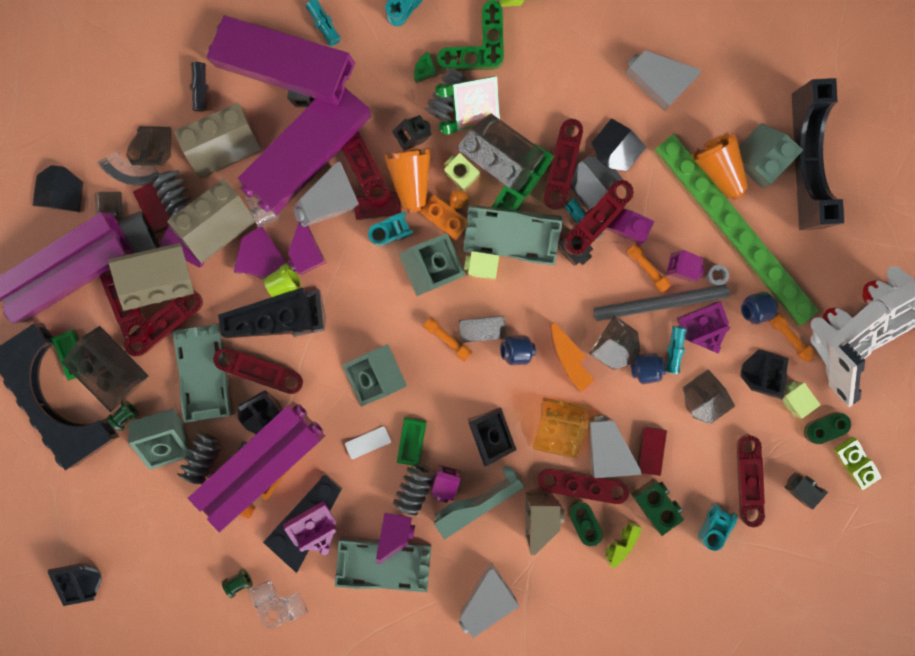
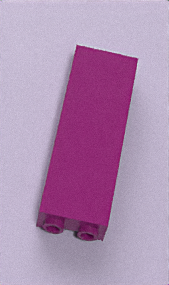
M225 15L217 26L215 38L208 48L206 57L217 68L337 106L345 90L346 79L349 80L355 66V61L348 52Z
M346 88L338 106L315 99L238 177L242 185L240 189L249 198L254 196L260 201L257 204L266 213L271 211L277 216L371 118L370 108Z
M100 212L0 275V301H3L5 305L2 307L4 315L10 320L11 324L28 321L109 271L108 259L135 253L113 213Z
M292 402L188 497V500L199 512L203 511L208 516L207 520L220 533L325 437L322 427L317 422H312L302 405Z

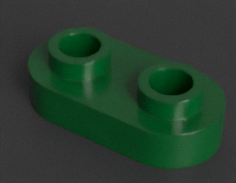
M830 413L809 422L804 428V436L809 442L814 444L826 443L847 434L851 428V420L844 413ZM841 420L843 423L842 427L838 428L837 423ZM818 429L821 430V435L819 437L816 436V431Z
M574 502L569 508V517L584 545L596 546L602 540L603 535L596 517L586 502ZM583 509L584 513L581 516H577L576 511ZM589 529L594 531L590 537L586 536V531Z

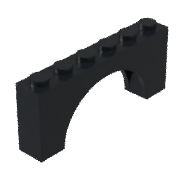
M836 78L812 79L792 93L794 142L803 149L795 158L799 230L825 229L844 223L843 199L836 198L831 192L825 175L823 143L827 119L831 109L838 102Z
M33 323L0 345V375L4 379L5 387L12 391L17 398V405L22 410H25L29 416V422L32 427L41 434L44 445L51 449L55 455L56 463L66 471L76 467L120 436L108 422L107 418L92 424H78L64 419L50 407L41 390L39 372L44 355L54 344L51 339L52 335L44 323Z

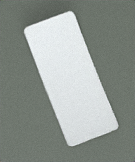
M383 426L346 442L345 446L353 460L390 444L391 440L386 428Z

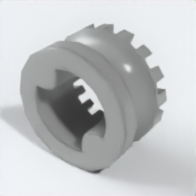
M714 265L707 270L706 278L712 285H722L729 279V272L723 265ZM721 270L723 272L722 279L714 280L712 272Z

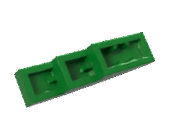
M534 143L524 161L519 164L491 207L519 211L555 155ZM488 212V213L486 214V215L492 214L493 216H497V213H495V212Z

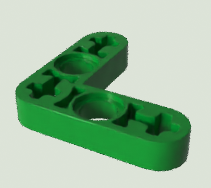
M489 0L482 7L483 46L446 47L441 49L437 56L438 65L444 71H447V68L457 71L495 70L501 67L504 59L503 9L499 2ZM490 7H493L494 11L497 12L495 13L494 23H490V13H486ZM491 29L499 33V38L495 41L489 40L486 36V33ZM491 47H495V55L500 57L496 59V63H492L491 59H487V57L491 56ZM457 53H461V65H457L458 60H451L450 64H445V61L441 60L445 58V54H450V58H457ZM467 53H473L477 56V61L474 64H467L464 61V56Z

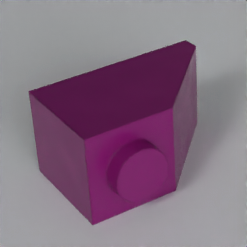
M623 209L606 227V230L634 243L637 242L640 245L645 243L654 221L634 211Z
M298 222L288 252L291 258L288 260V263L293 272L297 271L298 274L303 275L326 264V261L309 226L302 227L301 222Z
M685 250L671 253L665 276L690 282L698 281V278H701L704 272L703 258Z
M438 465L431 490V495L435 496V500L445 503L448 500H454L461 479V471Z
M384 513L376 564L385 562L406 547L408 539H413L415 525H411L412 517Z

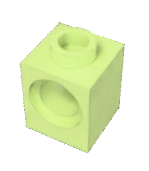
M461 153L456 157L452 155L444 163L446 167L444 174L463 191L480 175V172ZM457 166H463L467 172L464 176L459 177L454 174V169Z
M472 251L471 257L466 256L464 270H469L468 276L495 280L499 256Z
M791 381L785 385L782 401L794 417L802 419L820 406V403L804 382Z

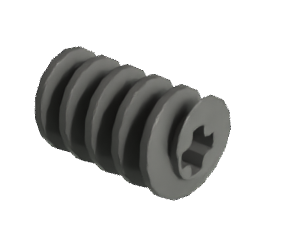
M447 68L446 72L448 75H444L442 77L443 83L438 85L467 81V78L457 70ZM434 91L432 94L434 99L428 100L430 107H425L424 110L442 121H451L452 119L447 113H454V108L452 107L453 95L442 98Z
M179 170L166 171L151 179L154 182V188L159 190L157 192L158 197L163 198L161 203L167 207L165 211L171 215L170 218L188 206L187 202L192 198L191 195L183 196V193L188 190L187 187L179 188V185L184 182L182 178L175 179L179 174Z
M197 431L196 434L201 440L192 441L197 448L188 449L193 456L184 457L189 464H181L180 468L185 472L177 473V475L190 483L203 484L206 481L205 476L210 474L209 468L214 466L212 459H217L218 453L216 451H220L222 445L216 437Z
M415 463V468H407L406 471L411 476L404 475L403 480L408 484H400L399 487L403 491H397L396 496L399 499H394L392 502L400 511L412 516H417L418 512L421 511V504L424 503L425 496L429 492L428 488L431 487L432 480L436 476L434 470L421 463Z

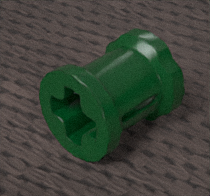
M124 400L121 403V407L114 414L107 416V420L113 428L123 431L125 425L132 418L139 416V412L130 402Z
M245 569L239 570L238 574L232 578H226L222 581V588L231 599L245 588L250 589L253 586L252 579Z

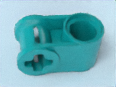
M388 0L385 5L388 22L393 26L403 25L412 12L421 4L422 0Z
M406 212L396 214L387 220L371 226L368 231L371 243L381 247L413 235L414 232L410 230L405 218L407 216ZM383 230L386 234L385 238L381 241L374 240L372 237L374 231Z
M717 503L710 508L706 520L698 533L699 542L712 551L722 549L730 532L736 525L738 515L735 513L730 514L721 509ZM714 533V534H715V540H714V542L711 543V544H708V542H707L708 536H709L710 534Z

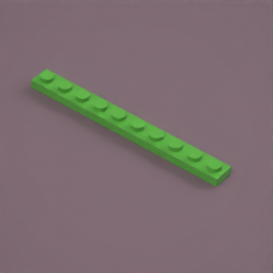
M674 134L654 149L798 326H802L819 312L724 194L693 160L691 154Z

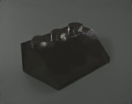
M492 113L470 128L457 148L508 188L520 191L546 153Z
M101 326L81 337L61 362L110 412L116 409L149 377Z

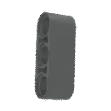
M142 211L119 220V226L135 253L160 248V244Z

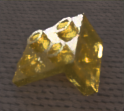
M543 398L541 419L533 449L578 458L588 426V407Z

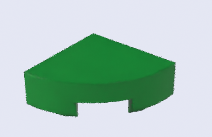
M429 52L423 54L415 66V83L437 75Z

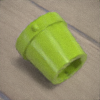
M289 263L282 265L278 270L264 278L265 287L271 297L302 288L297 273L293 272Z

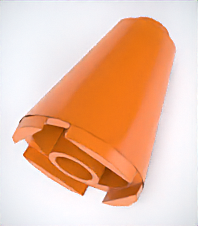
M734 132L730 136L728 133L715 137L704 143L705 147L702 151L697 148L692 152L693 160L727 198L732 197L735 200L746 194L745 190L748 188L737 136Z
M426 148L425 153H422L421 149L398 151L392 154L393 157H390V153L384 154L385 162L402 208L407 209L408 213L419 212L421 207L426 206L430 148Z

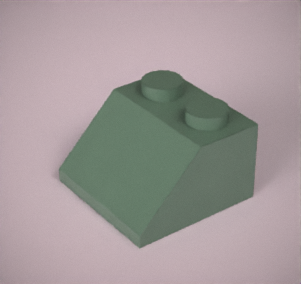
M762 123L739 146L745 173L761 188L771 185L803 151L787 134Z
M448 233L412 246L398 254L416 296L465 276Z
M388 344L342 365L361 407L407 386Z
M174 408L129 422L128 444L149 470L183 460L185 456H193L188 451L191 446L184 424Z

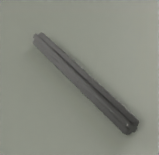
M720 285L594 308L593 313L596 321L724 299L730 296V291L727 285Z

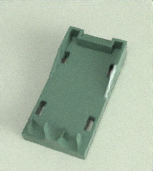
M469 205L463 251L511 257L531 263L555 265L563 221L561 216ZM486 211L497 213V216H493L492 214L486 215ZM481 247L492 248V250L481 249Z
M215 324L173 331L184 423L233 415L228 373L219 370L213 363V357L217 349L215 342L219 343V349L224 348L220 325ZM180 347H182L183 359L181 357ZM225 353L219 356V363L222 366H227ZM187 393H189L190 404L188 403Z
M510 466L503 467L502 469L507 478L479 497L453 502L435 514L436 520L434 525L444 540L524 488L521 479Z
M340 537L334 587L354 589L382 588L427 593L431 545L408 543L406 547H413L414 551L400 550L382 564H376L379 540ZM354 579L365 580V582L354 581ZM399 583L411 584V585H410V586H403V585H399Z

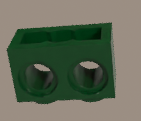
M651 479L631 495L656 531L663 536L684 521L681 516L683 510L675 500L671 502L667 496L670 492L662 481L658 483L656 480ZM652 491H657L656 500L648 501V494ZM665 510H670V517L667 520H661V514Z

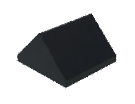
M501 407L468 419L484 466H488L517 450Z

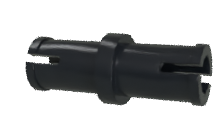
M192 62V83L190 84L193 101L192 110L199 112L207 111L206 91L209 90V85L206 84V63Z

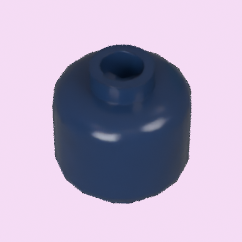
M759 292L749 295L744 299L741 305V313L744 319L750 323L760 324L770 321L776 316L778 303L768 292Z
M510 335L501 343V358L509 365L529 364L532 356L536 354V346L526 335Z
M655 352L636 356L635 364L631 365L632 377L638 378L641 384L660 382L663 375H666L663 357H659Z

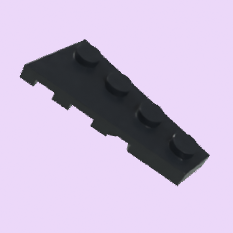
M304 288L218 314L220 332L224 338L314 333L307 291Z
M326 473L263 542L296 573L299 571L309 550L299 551V547L294 545L284 530L283 524L322 501L325 502L331 511L343 488Z

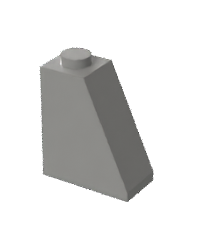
M647 50L640 56L636 53L627 63L630 67L625 72L664 111L702 73L695 67Z
M341 162L335 163L294 205L295 218L298 222H301L302 227L352 211L359 204Z
M595 415L593 420H587L591 475L594 478L641 475V470L615 422L610 418L607 419V415Z
M493 563L487 566L460 611L459 624L466 634L469 632L473 638L519 607L517 598Z

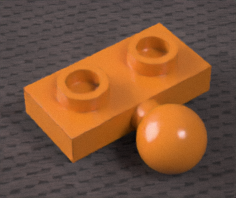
M455 190L450 196L451 203L449 205L433 194L420 213L452 238L458 240L466 229L467 219L456 210L467 204V193L463 190Z

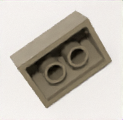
M239 103L174 131L184 155L199 178L263 151L248 116Z
M223 178L167 222L173 233L202 264L253 225L256 220L240 196Z
M181 243L108 259L123 311L194 294Z
M526 493L525 540L530 555H536L560 531V523H564V509H562L559 500H556L553 493Z

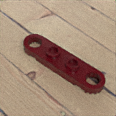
M575 118L567 119L560 127L554 152L555 157L552 160L544 194V202L552 210L561 209L567 202L583 136V126ZM569 125L576 126L578 134L574 137L566 135V127ZM552 192H559L562 195V201L558 204H553L549 201V195Z
M357 131L341 150L367 200L371 204L381 205L388 199V187L359 131ZM373 188H381L384 191L383 195L379 198L372 197L370 193Z
M625 180L614 182L570 230L563 241L564 248L569 254L578 255L585 252L592 242L598 238L623 210L625 205L633 198L634 188L631 186V183ZM623 186L626 189L625 198L621 199L617 196V187ZM574 236L581 240V246L577 250L573 249L570 244V240Z
M105 273L100 275L103 288L118 325L121 328L122 335L131 343L144 341L148 335V328L140 308L123 311L112 275L106 276ZM136 325L140 326V335L131 337L129 334L130 329Z
M194 291V294L172 300L145 322L148 328V335L142 341V348L138 352L134 351L131 346L132 343L125 339V351L134 357L146 354L202 308V296ZM190 295L194 296L197 301L193 308H188L185 305V299ZM137 328V330L134 331L130 336L135 337L137 335H140L139 333L141 332V328Z
M221 348L214 354L213 363L221 371L287 394H295L303 386L301 375L295 371L229 348ZM222 353H229L231 355L232 362L228 366H222L219 363V356ZM288 376L297 378L298 385L295 389H288L285 386V379Z
M743 435L738 439L736 445L740 519L747 526L755 528L762 525L765 521L762 446L757 437ZM752 440L755 448L752 452L746 453L743 445L745 442ZM756 509L758 512L757 519L749 521L747 518L748 511Z
M551 468L544 469L538 475L540 488L549 493L611 504H622L629 496L628 487L618 480L594 478L591 475ZM548 474H552L556 478L555 484L550 487L543 484V478ZM613 487H622L623 494L620 498H613L611 496Z

